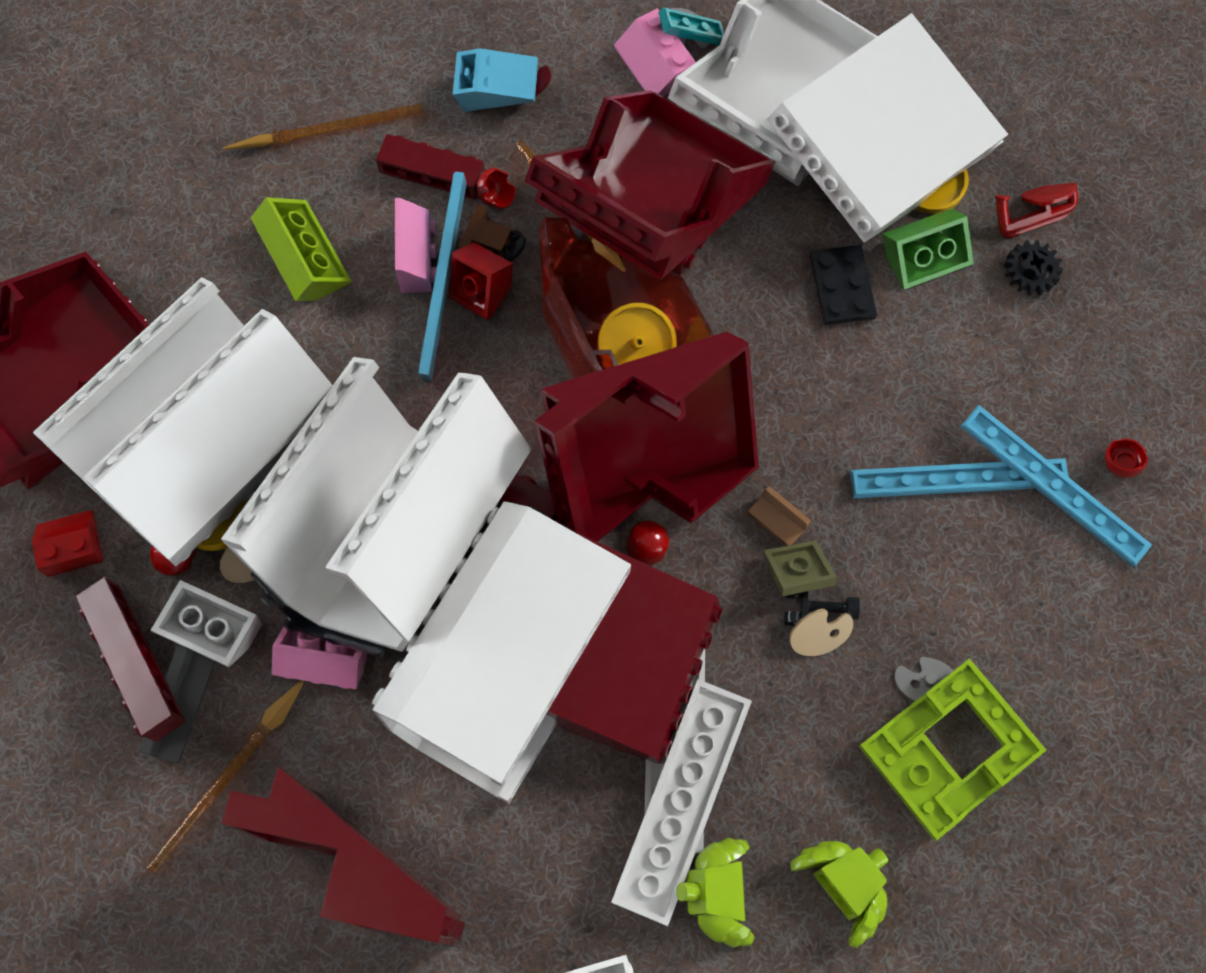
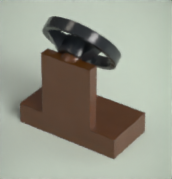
M478 204L457 249L475 242L478 245L492 249L493 253L497 255L498 252L502 253L503 251L506 254L504 259L509 262L515 260L525 248V236L518 230H511L508 227L489 221L488 207ZM521 237L518 249L511 254V251L516 246V241Z

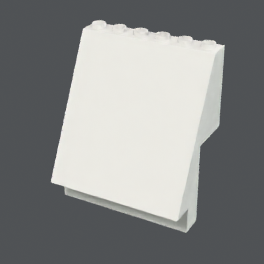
M740 0L736 4L720 45L675 78L668 99L775 160L776 163L773 171L799 186L809 172L767 118L783 101L878 36L820 0Z
M912 13L783 101L767 118L864 243L910 214L944 183L984 159L1004 142L1003 139L1008 135Z

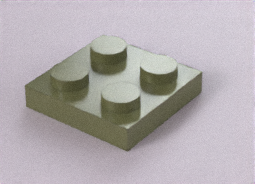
M816 540L764 550L763 559L782 596L836 586L837 577Z

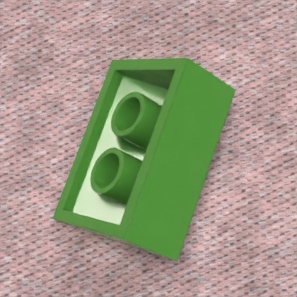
M954 209L943 211L882 234L886 257L904 290L974 264L967 216Z

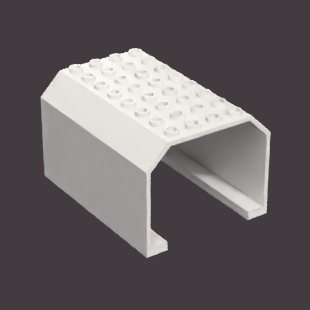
M202 277L33 432L113 510L175 566L186 560L202 541L211 536L213 530L223 520L228 519L244 500L252 496L254 490L263 482L333 386L275 315L261 309L247 324L243 325L218 296L217 293L220 292L212 282Z
M353 357L221 540L285 605L321 627L402 652L532 449L482 376L458 372L426 421L417 431L407 423L374 380L373 376L379 369L376 362L371 359Z
M504 501L500 509L494 508L487 520L489 526L484 534L480 532L474 539L471 546L474 550L469 558L466 559L464 557L458 564L455 571L458 575L453 583H447L439 596L441 602L436 610L431 609L427 613L423 621L425 627L420 635H414L406 648L408 654L403 662L398 661L394 665L389 675L392 679L386 689L381 688L375 695L372 702L375 706L372 710L390 732L509 804L557 724V721L553 717L546 715L627 579L631 570V564L530 507Z

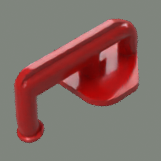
M1077 183L1046 185L1024 192L1021 195L1022 200L1040 206V210L1010 220L1008 211L1010 196L995 195L1000 234L1003 237L1011 238L1064 219L1073 211L1078 203ZM1067 199V202L1050 207L1051 204H1055Z

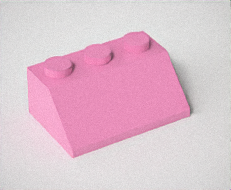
M657 8L637 18L614 44V47L644 91L653 90L664 97L670 93L675 78L696 62L678 36L664 33Z
M395 198V272L401 293L432 292V283L435 281L437 270L436 267H432V259H437L436 243H432V236H436V220H431L428 209L402 198Z
M283 626L272 646L271 675L281 676L286 679L310 681L314 684L322 683L339 686L344 689H357L363 676L368 653L296 630L289 632Z

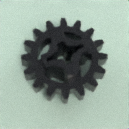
M1025 240L1022 246L1016 244L1014 249L1009 252L1004 267L1008 270L1004 275L1005 277H1012L1009 283L1011 286L1019 285L1018 292L1026 289L1029 296H1031L1033 291H1036L1040 296L1044 290L1050 292L1061 279L1059 276L1063 272V268L1059 267L1062 259H1055L1054 256L1057 251L1053 250L1050 252L1048 250V243L1041 247L1039 240H1036L1033 245L1028 240ZM1022 257L1021 263L1017 264L1018 259ZM1046 272H1049L1048 278L1044 279Z

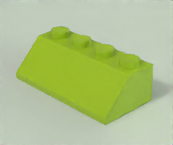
M268 197L264 199L251 216V220L295 301H316L352 282L307 200Z

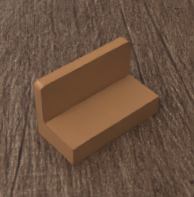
M770 486L766 487L763 495L747 513L748 516L784 546L793 545L807 530L811 522L809 518Z

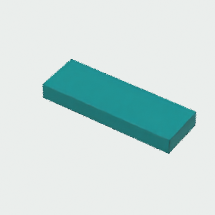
M665 7L658 12L665 34L717 46L720 45L725 34L721 21Z

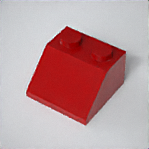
M475 242L452 252L449 298L486 320L490 319L511 287L513 263Z
M93 510L36 525L32 540L36 568L47 577L104 562Z

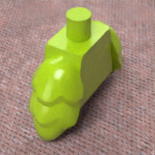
M728 837L718 843L713 842L707 845L699 853L695 861V869L688 871L686 882H681L677 885L676 895L680 901H687L688 913L698 917L700 929L711 940L718 943L723 942L735 948L737 946H750L755 939L750 929L738 922L745 921L742 862H732L745 854L750 846L744 839L734 840Z
M839 841L820 842L817 846L803 849L802 853L790 862L791 871L824 866L813 873L814 877L848 920L856 918L851 929L848 945L858 948L866 939L873 937L878 924L884 920L887 910V894L883 889L887 880L879 870L888 863L885 853L876 848L867 855L861 847L853 850L848 844Z

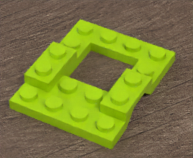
M970 658L858 746L934 841L940 839L971 810L1047 751ZM965 700L1002 747L961 779L924 732Z

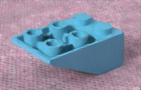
M481 48L457 52L452 95L464 112L535 102L538 58Z

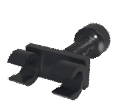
M808 591L785 596L786 598H801V612H785L784 625L795 626L800 619L808 615L810 610L813 612L819 609H826V611L831 613H848L852 619H859V597H847L845 602L833 603L832 601L808 600Z

